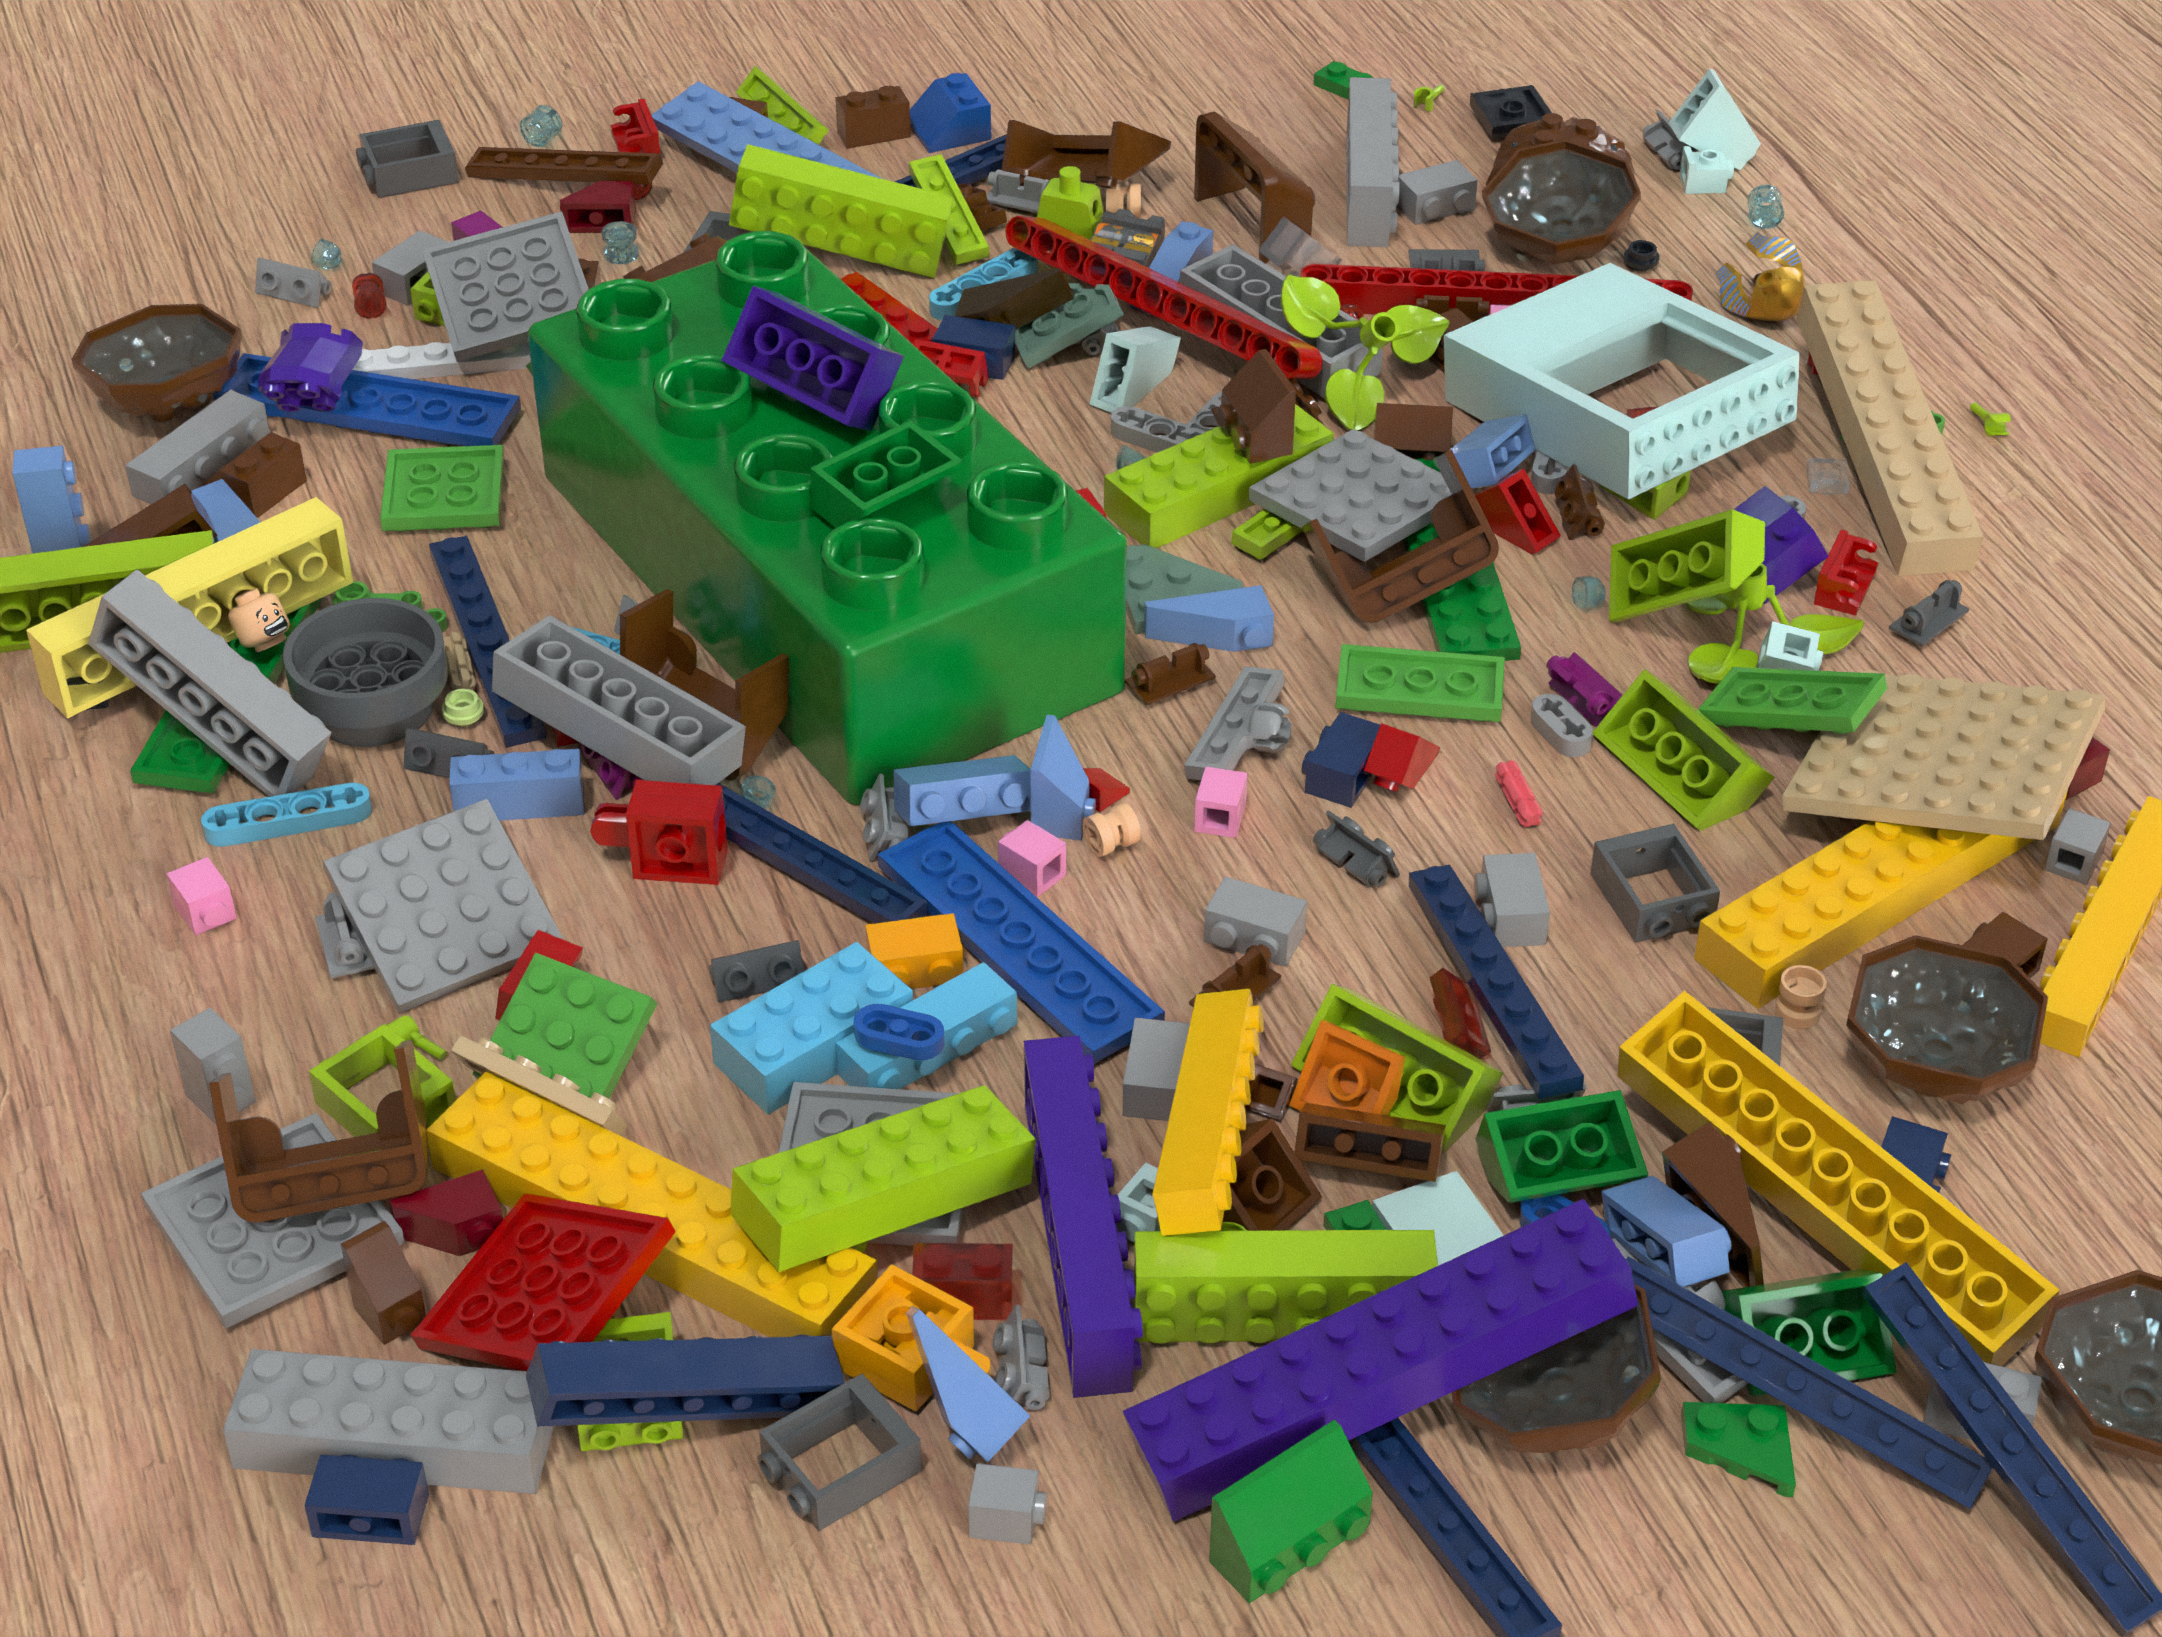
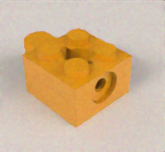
M892 1264L832 1328L833 1344L841 1371L853 1378L863 1373L880 1393L915 1412L932 1395L933 1390L906 1316V1312L912 1306L920 1309L991 1377L990 1359L972 1349L974 1347L973 1307Z

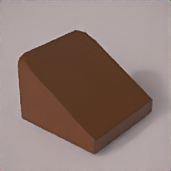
M1255 1064V1079L1249 1081L1251 1102L1250 1105H1244L1245 1110L1281 1122L1290 1107L1289 1104L1298 1079L1294 1076Z

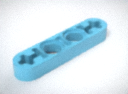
M1016 248L1006 251L933 290L929 295L930 315L938 320H942L944 315L955 316L964 289L1037 273L1038 259Z
M344 783L218 805L205 811L201 817V825L206 842L213 846L224 847L362 822L372 813L370 793L366 786L359 783ZM305 808H318L316 812L310 814L298 813ZM264 815L276 816L274 819L265 822L255 821L258 817Z

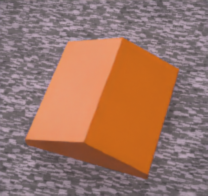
M1321 1020L1289 1106L1301 1111L1305 1103L1388 1116L1398 1099L1405 1057L1333 1023Z

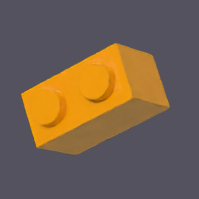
M954 913L865 925L867 951L911 989L942 985L963 973V949Z

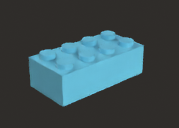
M855 942L710 1024L713 1064L769 1115L789 1103L793 1082L822 1084L838 1074L836 1042L854 1032V1016L861 1008L871 1004H885L900 1008L913 1000V990L858 942Z

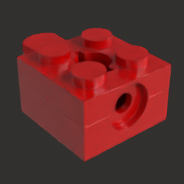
M636 780L629 805L599 804L594 814L590 834L599 845L630 848L633 879L719 885L728 852L723 788L718 785Z

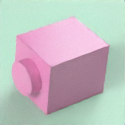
M1205 767L1195 799L1194 832L1237 837L1246 806L1247 773Z
M1026 820L1013 831L1007 832L998 841V863L1032 894L1038 897L1066 876V843Z
M208 857L167 873L174 906L195 936L237 919L230 887Z

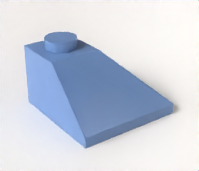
M1046 715L1030 770L1031 822L1057 838L1081 841L1083 837V819L1095 814L1096 799L1089 798V779L1058 720L1054 715Z

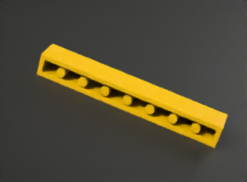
M2151 796L2147 797L2140 811L2135 809L2131 811L2124 829V833L2127 836L2118 835L2110 856L2114 860L2106 859L2097 878V884L2100 886L2091 885L2083 904V910L2086 912L2077 911L2068 936L2072 937L2071 940L2066 938L2061 940L2054 958V963L2057 966H2047L2039 986L2048 996L2040 1043L2078 1058L2085 1048L2162 899V800Z
M1250 989L1196 994L1153 1189V1198L1162 1236L1219 1231L1222 1226L1224 1210L1231 1209L1232 1197L1229 1183H1235L1237 1178L1234 1156L1241 1155L1239 1131L1246 1129L1244 1105H1250L1251 1102L1249 1081L1255 1079L1253 1057L1259 1056L1258 1033H1263L1264 1030L1261 1006L1253 1005Z

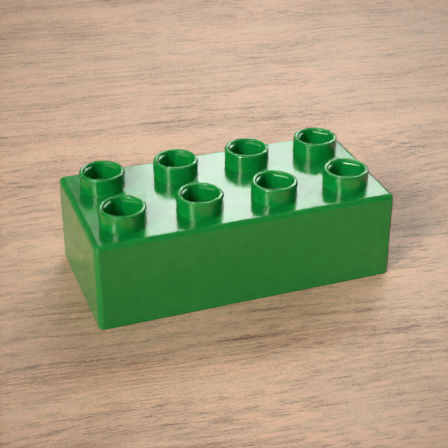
M754 231L740 234L726 241L717 251L716 259L653 282L640 279H615L602 282L588 289L581 296L577 308L535 322L529 327L528 342L546 478L655 595L666 589L674 592L673 615L734 680L739 679L782 653L789 656L787 713L778 728L850 804L861 805L865 790L872 789L879 774L884 775L885 788H894L895 769L964 761L1042 727L1046 715H1054L1059 720L1123 691L1125 687L1127 540L1125 535L1067 484L1057 472L1047 466L977 403L967 391L957 385L887 322L882 314L876 312L807 250L799 240L790 235L775 231ZM752 286L780 293L904 356L890 391L879 404L878 418L872 431L847 426L721 361ZM910 420L964 461V468L858 520L845 522L836 528L811 508V467Z

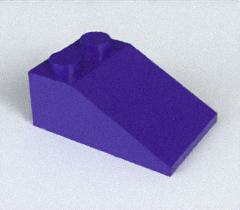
M1764 486L1733 509L1765 522V554L1762 564L1767 568V585L1775 586L1776 596L1829 557L1814 529L1791 505L1768 487ZM1768 598L1766 599L1765 602H1763L1764 605H1765L1767 602H1769V599H1768Z

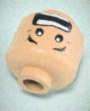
M255 588L235 598L238 606L231 609L228 618L243 647H254L256 652H260L286 639L284 633L289 629L290 622L276 594L265 593L260 595L258 589Z

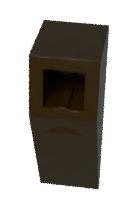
M1060 268L964 289L955 316L1015 325V330L1074 299L1075 295Z

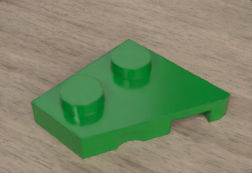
M1683 1402L1681 1422L1686 1456L1707 1465H1718L1727 1473L1743 1480H1747L1748 1476L1752 1474L1778 1485L1777 1494L1784 1497L1794 1496L1796 1481L1785 1405Z

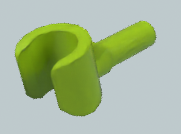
M1438 85L1433 90L1429 87L1417 88L1414 91V107L1425 103V110L1432 111L1434 108L1433 100L1444 92V86Z
M1977 403L1970 405V410L1984 422V430L1987 436L2009 435L2005 427V422L2011 421L2009 413L1991 414Z
M408 1015L401 1016L387 1024L390 1029L405 1041L412 1040L413 1045L417 1048H421L440 1061L446 1058L448 1052L426 1039L419 1032L418 1026L412 1017Z

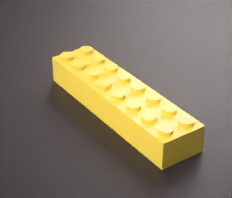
M317 497L145 575L148 579L156 581L167 595L179 605L192 611L198 621L213 633L223 637L227 643L238 638L228 618L231 609L238 606L235 598L250 590L257 588L260 595L265 593L276 594L287 615L353 583L342 518ZM103 595L26 630L43 695L67 718L137 686L88 645ZM82 677L86 682L93 684L68 686L66 679Z

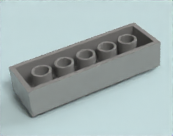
M1350 77L1346 132L1347 246L1389 247V234H1396V204L1399 202L1398 111L1396 109L1397 92H1391V79Z
M1234 244L1180 270L1181 284L1317 348L1322 355L1323 361L1319 374L1311 379L1295 380L1325 398V386L1329 377L1340 369H1349L1356 373L1358 366L1368 353V348L1361 343L1359 327L1330 330L1325 327L1324 332L1315 339L1306 338L1296 333L1287 323L1281 307V289L1286 276ZM1342 310L1332 320L1335 323L1356 321L1355 318ZM1383 348L1378 350V353L1373 356L1363 375L1375 377L1381 373Z
M138 569L101 597L88 645L269 797L297 792L314 777L332 733L318 717L310 715L293 700L286 690L278 688L260 672L254 663L242 658L229 647L223 637L210 631L196 619L192 611L179 605L164 592L163 588L156 581L148 579Z
M551 615L496 649L493 653L492 692L643 780L716 785L742 766L746 726Z
M251 1349L227 1416L223 1433L232 1468L314 1475L320 1455L342 1456L349 1454L360 1458L386 1460L402 1458L412 1462H423L427 1485L536 1494L554 1426L537 1427L526 1380V1371Z

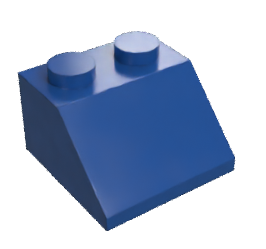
M952 73L947 77L935 79L911 107L910 128L928 153L991 140V104L967 73Z

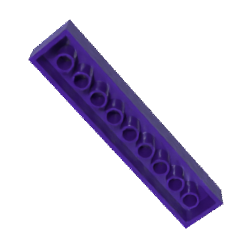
M1582 1199L1124 1410L1123 1414L1135 1447L1174 1522L1211 1505L1212 1497L1333 1420H1336L1341 1425L1347 1439L1351 1440L1638 1306L1631 1266L1589 1205Z

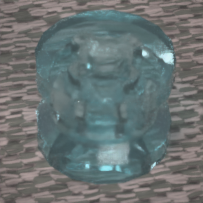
M539 105L532 111V114L527 115L521 120L520 132L523 138L532 146L543 147L552 137L561 132L563 127L562 119L552 107Z
M1772 185L1757 186L1748 195L1749 217L1751 222L1758 228H1773L1784 218L1782 195L1776 187ZM1763 203H1771L1770 205H1761Z
M621 221L609 223L603 227L602 240L606 243L603 248L606 261L612 264H627L637 259L639 256L638 246L634 242L637 238V231L633 224Z

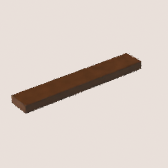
M478 147L466 165L465 170L468 177L595 183L598 181H633L634 184L650 185L662 167L663 161L661 155L657 153Z

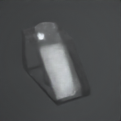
M1284 216L1258 250L1269 259L1266 265L1283 275L1288 273L1296 277H1300L1302 268L1307 265H1339L1342 261L1337 255Z

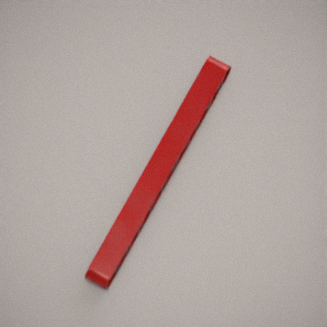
M1015 216L1006 225V239L1012 247L1055 268H1060L1061 271L1094 287L1097 284L1109 285L1117 298L1247 361L1259 350L1266 349L1287 379H1311L1317 376L1322 368V355L1314 346L1045 218Z
M1310 264L1303 267L1300 272V277L1319 279L1330 285L1338 295L1340 310L1343 312L1374 315L1381 312L1387 313L1390 309L1399 305L1416 306V298H1424V295L1449 296V308H1456V297H1482V301H1489L1488 315H1490L1491 305L1512 306L1578 277L1576 275ZM1646 279L1692 301L1693 288L1684 281Z

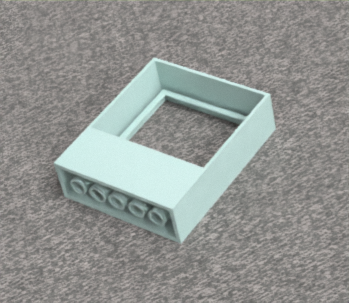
M1608 263L1444 335L1445 401L1484 422L1527 414L1536 450L1569 468L1572 464H1575L1580 474L1627 499L1635 497L1795 421L1797 417L1799 352L1612 263ZM1665 359L1712 382L1634 419L1587 395Z

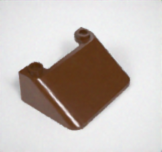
M1009 120L1002 171L1020 174V186H1024V178L1026 176L1051 180L1052 178H1059L1060 169L1063 167L1073 166L1080 169L1082 183H1096V186L1101 188L1116 189L1117 183L1126 182L1171 149V141L1121 121L1113 122L1111 135H1054L1020 121Z

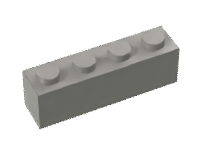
M232 390L226 392L125 465L132 496L146 503L153 504L184 484L190 490L197 489L217 471L270 433L265 404Z

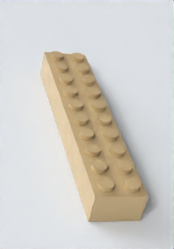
M1876 280L1804 285L1797 321L1897 576L1974 570L1984 536Z

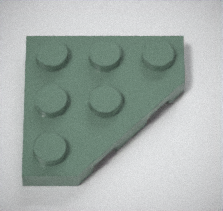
M1068 283L1075 295L1074 299L1015 330V343L1028 369L1048 360L1057 352L1080 342L1084 337L1112 324L1116 319L1124 315L1109 285L1097 284L1094 289H1083L1079 283Z
M1127 546L1126 612L1135 634L1144 633V605L1147 601L1244 588L1242 581L1151 546Z

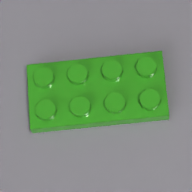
M1342 644L1335 708L1352 711L1384 712L1397 715L1408 714L1432 716L1435 718L1445 717L1501 722L1505 657Z
M1732 667L1698 710L1712 723L1723 728L1748 726L1756 727L1760 730L1785 728L1794 729L1798 732L1822 730L1833 731L1836 734L1854 732L1888 687L1885 674Z

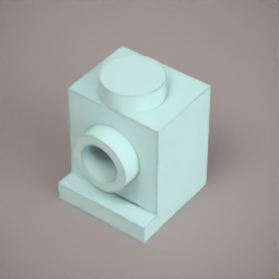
M1683 146L1679 176L1685 194L1726 193L1727 181L1732 179L1734 174L1733 159H1726L1723 151L1706 149L1701 152H1692L1690 146Z
M1772 621L1761 644L1757 668L1819 671L1823 657V651L1817 650L1820 634Z
M1146 1162L1118 1194L1121 1224L1115 1225H1117L1119 1232L1125 1231L1126 1239L1135 1242V1231H1161L1153 1198L1158 1168Z

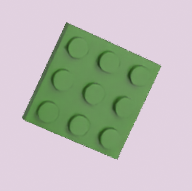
M503 445L388 450L380 516L382 531L405 532L418 529L446 530L449 528L500 526L505 459Z
M535 953L490 1041L500 1046L504 1050L502 1055L513 1061L517 1055H520L534 1062L542 1069L540 1074L550 1079H553L555 1074L568 1078L580 1087L579 1093L589 1098L596 1092L610 1099L658 1003L648 995ZM476 1071L472 1073L477 1079L482 1076V1074Z

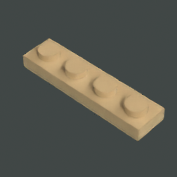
M460 1035L451 1049L452 1053L467 1068L482 1075L488 1071L620 1136L627 1127V1124L615 1112L618 1105L607 1097L594 1092L591 1098L578 1092L580 1087L559 1074H555L553 1079H550L540 1074L542 1069L537 1064L523 1056L517 1055L513 1061L502 1055L504 1050L500 1046L486 1038L480 1037L475 1042Z

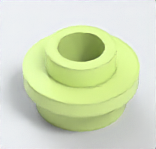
M470 689L451 691L445 697V702L442 705L443 718L447 722L458 726H468L479 720L484 713L482 700Z

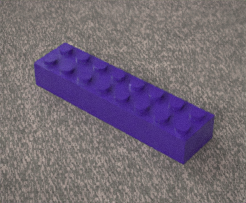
M1080 1035L1024 1041V1107L1028 1131L1036 1138L1034 1167L1073 1398L1133 1392V1371L1142 1370L1140 1344L1138 1340L1134 1339H1139L1143 1336L1140 1309L1133 1308L1132 1302L1129 1301L1135 1299L1132 1269L1126 1270L1125 1265L1122 1264V1262L1128 1261L1125 1231L1118 1232V1228L1115 1226V1224H1121L1118 1194L1112 1195L1108 1189L1114 1187V1172L1111 1158L1105 1159L1104 1155H1102V1152L1107 1151L1105 1123H1098L1095 1117L1101 1115L1098 1088H1091L1089 1086V1082H1094L1093 1059L1091 1054H1083Z

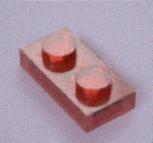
M1442 967L1429 978L1435 995L1433 1004L1440 1013L1444 1025L1442 1030L1443 1037L1447 1042L1481 1060L1491 1052V1048L1474 993L1467 983Z

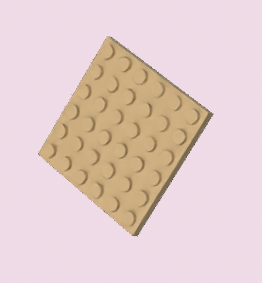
M1866 670V671H1862V672H1860V673H1880V672L1874 671V670ZM1916 674L1902 676L1885 675L1887 690L1854 732L1845 734L1820 730L1782 795L1783 811L2044 840L2105 711V695L2091 694L2086 690H2048L2043 686H2029L2027 688L2006 686L2001 682L1972 683L1964 682L1958 678L1929 679L1922 678Z

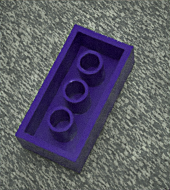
M752 286L721 361L847 426L872 431L878 418L879 404L890 391L904 356L780 293Z

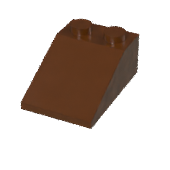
M1708 1122L1662 1151L1666 1185L1726 1228L1731 1240V1250L1728 1253L1729 1273L1742 1287L1762 1285L1764 1280L1760 1243L1741 1164L1742 1152L1730 1135L1725 1134L1722 1136Z

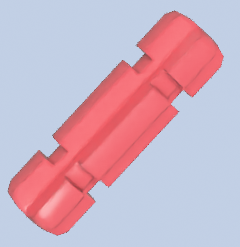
M1512 760L1506 763H1498L1495 777L1500 786L1503 787L1502 790L1513 811L1517 813L1516 817L1520 824L1526 828L1531 825L1538 826L1542 822L1541 816L1543 811L1535 800L1536 798L1525 777L1521 774L1522 772L1518 764Z

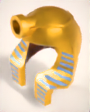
M1757 231L1745 243L1746 247L1758 258L1773 259L1782 267L1766 270L1755 275L1753 278L1755 287L1750 300L1742 288V274L1734 266L1726 262L1714 273L1720 282L1721 304L1729 311L1748 318L1765 321L1789 319L1799 311L1805 285L1801 258L1790 239L1767 237Z

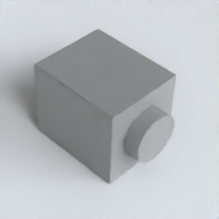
M2069 808L2052 839L2045 871L2087 885L2103 854L2111 822Z
M976 1464L968 1504L969 1538L1031 1545L1035 1524L1044 1525L1047 1510V1493L1039 1492V1470Z

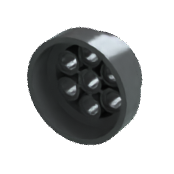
M362 598L326 607L302 621L289 635L283 650L285 672L289 692L293 700L310 715L318 717L324 723L325 727L332 732L330 739L350 746L372 747L386 745L404 739L406 728L419 730L430 718L434 708V700L442 692L448 677L443 633L437 621L425 610L413 604L395 599Z

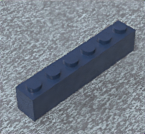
M808 1335L765 1338L760 1336L728 1339L703 1337L690 1340L656 1338L648 1341L603 1340L600 1342L567 1343L564 1341H554L551 1343H538L526 1373L537 1427L786 1417L845 1383L832 1337Z

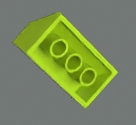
M1731 509L1611 545L1609 621L1615 623L1737 589L1764 561L1765 522Z
M1646 669L1640 673L1593 731V735L1700 831L1748 810L1775 778L1668 683Z
M1331 984L1291 1063V1066L1302 1072L1321 1020L1333 1023L1404 1056L1405 1063L1398 1099L1388 1116L1446 1125L1442 1150L1445 1152L1484 1113L1504 1074L1501 1070L1358 992L1335 984Z

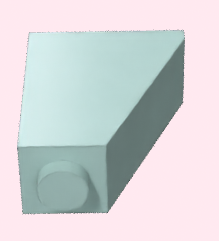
M1710 68L1669 121L1679 141L1699 151L1706 149L1723 151L1725 158L1733 159L1734 168L1740 171L1754 157L1758 147L1761 145L1720 78Z
M1151 326L1107 333L1089 404L1111 413L1116 408L1122 406L1134 407L1172 373L1181 338Z

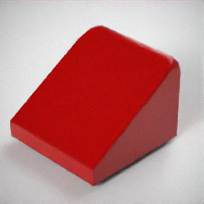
M1083 768L1089 779V798L1096 799V810L1098 812H1101L1130 793L1128 786L1103 769Z

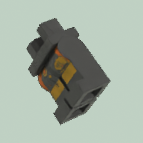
M1120 208L1116 213L1105 211L1102 216V222L1096 226L1090 240L1149 268L1165 239L1164 217L1154 215L1147 220L1136 218L1130 210Z

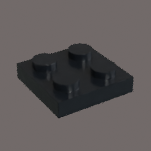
M1533 85L1470 94V106L1491 138L1505 139L1512 129L1526 123L1542 120L1543 115L1552 113Z

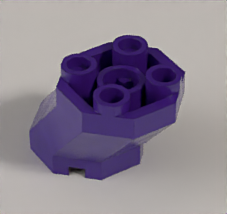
M293 323L289 326V332L286 329L281 332L279 348L259 374L258 390L268 399L277 401V408L283 411L297 412L300 410V406H311L319 411H333L336 402L341 399L342 384L362 355L363 342L350 330L341 329V335L331 333V325Z

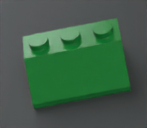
M910 420L811 467V508L836 528L845 522L858 520L964 468V461Z
M1621 1090L1484 1113L1475 1138L1488 1181L1509 1203L1631 1182L1646 1178L1649 1175Z
M1857 1269L1722 1291L1726 1302L1725 1311L1849 1381L1897 1373L1891 1332L1862 1295L1864 1288L1882 1277V1273ZM1750 1383L1746 1385L1752 1396L1768 1394Z
M1336 1420L1331 1421L1212 1497L1209 1562L1249 1604L1265 1593L1272 1594L1278 1591L1289 1577L1306 1566L1313 1567L1326 1557L1331 1549L1345 1540L1352 1541L1358 1538L1370 1524L1373 1492L1341 1425Z

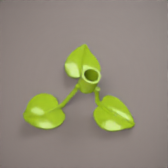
M1288 275L1282 284V311L1289 326L1299 335L1315 339L1324 332L1325 327L1330 330L1360 328V340L1368 348V353L1358 366L1357 372L1355 373L1349 369H1340L1329 377L1325 386L1326 403L1333 415L1347 430L1355 429L1360 431L1366 428L1375 420L1377 403L1384 402V389L1381 381L1374 376L1363 375L1365 368L1373 356L1378 353V350L1391 342V350L1398 359L1409 364L1422 363L1436 351L1450 323L1449 320L1431 310L1412 305L1395 306L1387 313L1381 312L1376 314L1369 321L1362 317L1356 321L1335 323L1332 320L1339 314L1340 302L1337 293L1330 285L1319 279Z
M1761 563L1737 589L1686 603L1694 612L1705 615H1717L1726 611L1728 607L1736 609L1738 606L1732 646L1730 647L1723 643H1708L1697 647L1689 656V670L1698 679L1719 684L1732 667L1757 668V653L1752 650L1739 648L1742 641L1745 611L1761 608L1767 598L1780 624L1820 634L1817 650L1823 651V654L1834 653L1847 646L1863 629L1864 620L1822 614H1806L1793 618L1790 625L1776 598L1775 586L1767 585V568Z

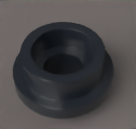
M1633 241L1624 253L1625 263L1636 271H1647L1659 263L1660 255L1657 252V247L1650 241Z

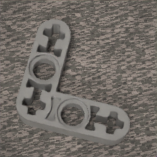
M1222 392L1215 394L1187 424L1136 407L1122 406L1116 408L1111 413V434L1121 441L1156 453L1187 439L1214 429L1204 426H1219L1211 409L1221 406ZM1153 434H1166V435H1164V436H1157V435H1153Z

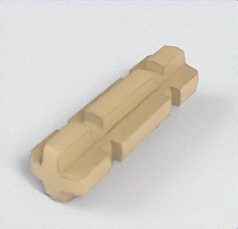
M452 632L450 636L443 637L451 688L453 690L470 689L474 691L476 682L466 641L460 637V633Z

